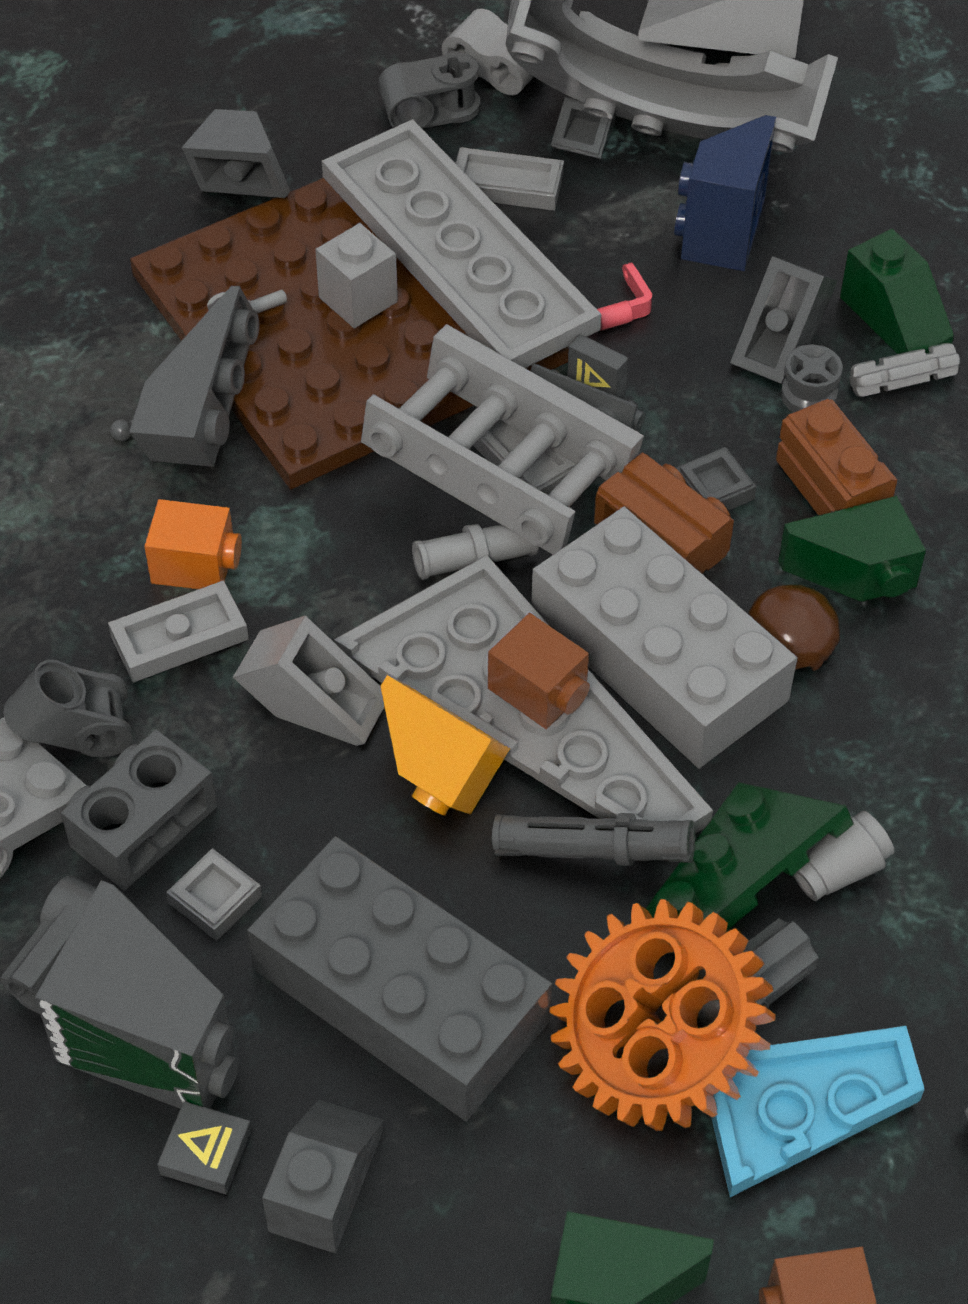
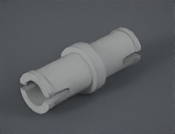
M475 523L464 526L462 533L425 541H414L412 544V555L417 574L424 580L430 576L461 570L486 555L493 562L527 555L534 556L537 555L539 546L527 542L522 536L501 524L481 528L479 524Z

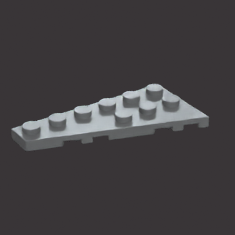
M487 555L334 639V643L368 675L381 683L388 675L409 685L508 746L510 750L504 760L599 819H616L619 813H633L636 819L651 821L693 820L695 833L704 829L712 819V808L589 670L587 682L590 684V688L583 703L572 714L567 715L563 713L547 730L488 689V651L529 612L547 625L549 624Z

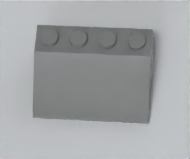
M648 0L639 29L638 41L750 54H762L773 51L795 59L804 0Z

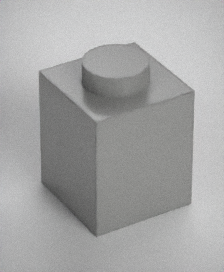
M361 223L315 249L319 298L353 328H356L398 302L396 253Z

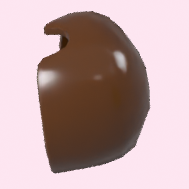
M780 585L762 593L754 601L748 612L749 616L798 657L795 670L802 667H810L812 671L818 670L822 666L823 661L829 658L840 642L838 615L827 598L813 588L803 585Z

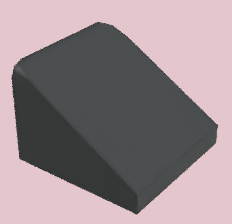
M565 97L551 142V148L601 159L616 124V114L614 113L612 119L599 118L583 110L584 102Z

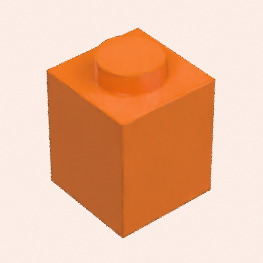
M158 499L144 546L151 584L201 589L223 580L225 582L228 569L236 570L239 565L242 547L241 534L233 533L230 508Z

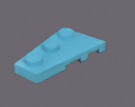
M901 1026L771 1045L769 1050H749L746 1058L759 1071L757 1077L747 1076L740 1072L736 1073L732 1080L736 1084L741 1096L738 1100L727 1096L721 1091L713 1095L717 1107V1115L713 1118L711 1117L729 1196L732 1197L919 1102L924 1092V1085L907 1027Z

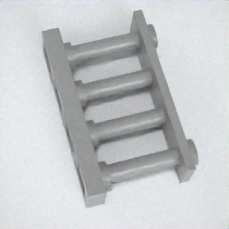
M446 324L433 337L427 373L429 380L399 409L373 394L366 401L361 443L372 448L377 454L389 458L522 536L527 542L537 545L554 555L567 546L575 515V511L570 506L598 476L608 480L615 473H621L624 466L639 455L644 435ZM449 392H452L477 406V408L447 437L422 423L421 420ZM498 420H501L527 436L497 466L469 449ZM547 448L576 463L575 467L549 495L519 479Z

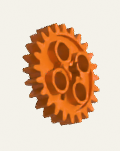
M660 899L654 918L639 903L633 904L631 924L625 925L613 914L608 915L607 925L610 935L603 940L598 935L587 931L584 935L592 952L587 958L569 953L567 959L578 970L575 979L561 978L556 979L555 982L557 987L569 994L568 1003L552 1006L549 1012L558 1019L567 1022V1027L550 1036L551 1042L563 1049L571 1050L558 1063L559 1067L571 1075L580 1074L572 1088L586 1098L595 1095L594 1108L608 1116L617 1110V1119L632 1127H635L643 1114L645 1125L656 1131H662L668 1112L675 1123L684 1128L690 1127L692 1119L691 1107L695 1105L710 1117H715L717 1115V1107L713 1095L721 1091L727 1096L738 1100L741 1096L732 1078L737 1072L757 1077L759 1073L756 1067L746 1058L749 1050H769L771 1046L769 1042L755 1032L756 1025L775 1021V1014L756 1002L773 992V986L764 978L752 977L764 965L763 960L753 951L743 952L749 940L736 928L726 932L728 923L715 912H712L703 920V911L690 902L686 903L678 916L677 909L666 899ZM674 952L675 961L672 969L662 978L654 979L655 964L665 954ZM705 969V977L697 980L699 971ZM719 999L720 1009L717 1018L707 1027L698 1028L697 1017L703 1005L709 1001ZM624 1000L625 1009L619 1022L612 1027L605 1028V1016L608 1009L617 1001ZM661 1005L667 1014L662 1022H660L659 1017L655 1013ZM624 1047L622 1058L618 1059L617 1051ZM667 1048L669 1054L667 1066L656 1077L648 1078L647 1067L649 1060L653 1054Z

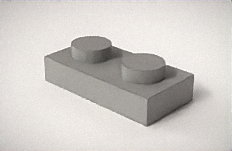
M224 580L108 622L111 638L132 682L249 640L247 625Z

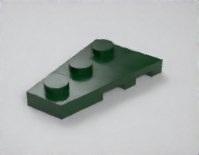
M738 782L696 839L692 863L680 862L649 903L646 910L654 918L660 899H666L677 909L679 916L686 903L690 902L703 911V920L712 912L717 913L728 923V930L758 905L756 893L781 872H785L792 877L810 861L806 852L828 833L837 839L854 825L847 806Z

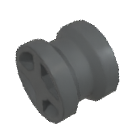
M815 344L802 345L791 351L786 359L785 378L780 395L783 404L789 411L794 413L826 399L833 400L836 403L839 390L837 385L840 383L843 369L840 357L833 350Z

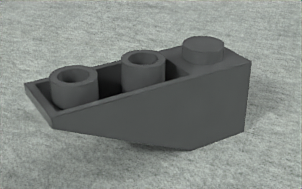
M231 286L145 381L129 433L150 461L214 467L219 447L225 444L229 435V414L235 394H239L243 388L245 377L244 363L249 346L256 342L259 333L258 314L253 310L240 286Z

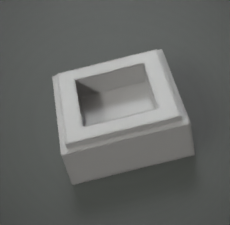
M213 848L166 892L168 903L215 941L223 936L262 897L261 885Z

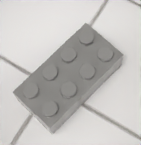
M625 506L533 568L531 601L533 608L550 627L589 653L588 667L697 768L700 769L789 701L798 657Z

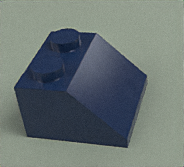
M764 115L700 141L694 163L684 162L680 175L678 195L687 197L686 204L680 203L674 235L683 237L681 259L745 271L766 198L776 124L775 116Z

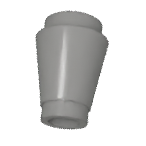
M861 811L856 816H851L854 825L837 839L829 833L824 836L807 854L810 861L794 874L799 886L812 900L817 901L824 895H829L885 869V860L894 854V846L884 828L868 812Z

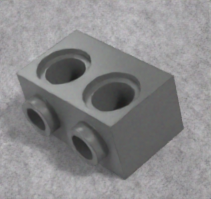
M157 729L154 730L140 744H133L126 748L109 771L93 785H87L79 789L69 800L67 807L61 812L69 846L125 891L217 808L212 772ZM157 783H168L163 787L151 788L152 785ZM112 824H122L113 830H102Z

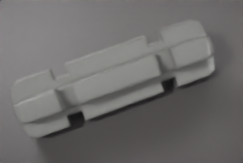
M944 343L928 347L929 353H925V349L922 348L879 359L878 365L875 364L874 360L858 363L851 367L850 385L856 396L866 397L881 393L880 387L883 386L887 392L929 382L930 375H933L935 380L951 377L958 373V364H960L959 354L956 353L953 344Z

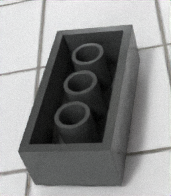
M336 836L247 930L253 969L466 1122L550 1022L549 1012L552 996V983Z

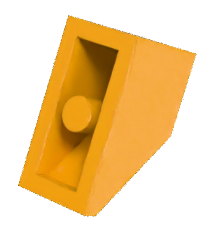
M387 675L380 687L398 774L417 786L412 797L433 811L445 816L451 807L471 815L510 748L409 685Z

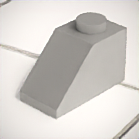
M307 616L260 630L233 676L240 685L276 717L356 746L365 744L385 707L380 685Z

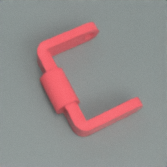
M632 262L624 264L622 271L624 279L636 299L625 300L598 308L597 310L601 313L600 331L632 322L635 319L649 315L651 312L652 292Z

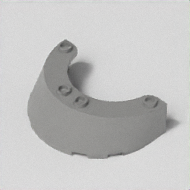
M511 0L505 43L510 56L518 65L538 80L565 95L584 102L583 110L590 115L612 119L615 113L616 116L631 120V127L644 134L659 136L662 130L700 139L710 138L761 116L769 115L776 117L772 150L791 153L794 150V146L815 141L838 57L828 54L808 65L776 52L768 51L751 56H732L730 64H704L706 60L704 53L680 49L661 43L638 41L637 35L617 28L588 11H580L578 16L571 10L573 0Z

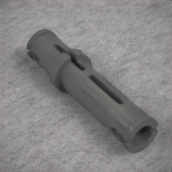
M619 813L616 819L549 816L523 817L497 814L492 829L493 850H496V856L526 855L560 858L615 859L617 865L633 866L635 860H666L692 863L695 852V827L693 826V820L651 821L636 819L633 813Z

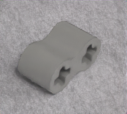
M482 8L474 10L443 41V55L450 52H462L471 55L478 62L479 77L490 82L503 94H518L534 78L533 75L524 70L510 56L505 44L508 25L489 10Z

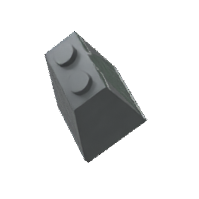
M101 880L35 996L55 1061L180 1109L183 1101L210 1109L216 1096L221 1098L227 1096L234 1084L239 1069V1058L235 1057L232 1043L234 1028L228 1022L224 995L113 884Z

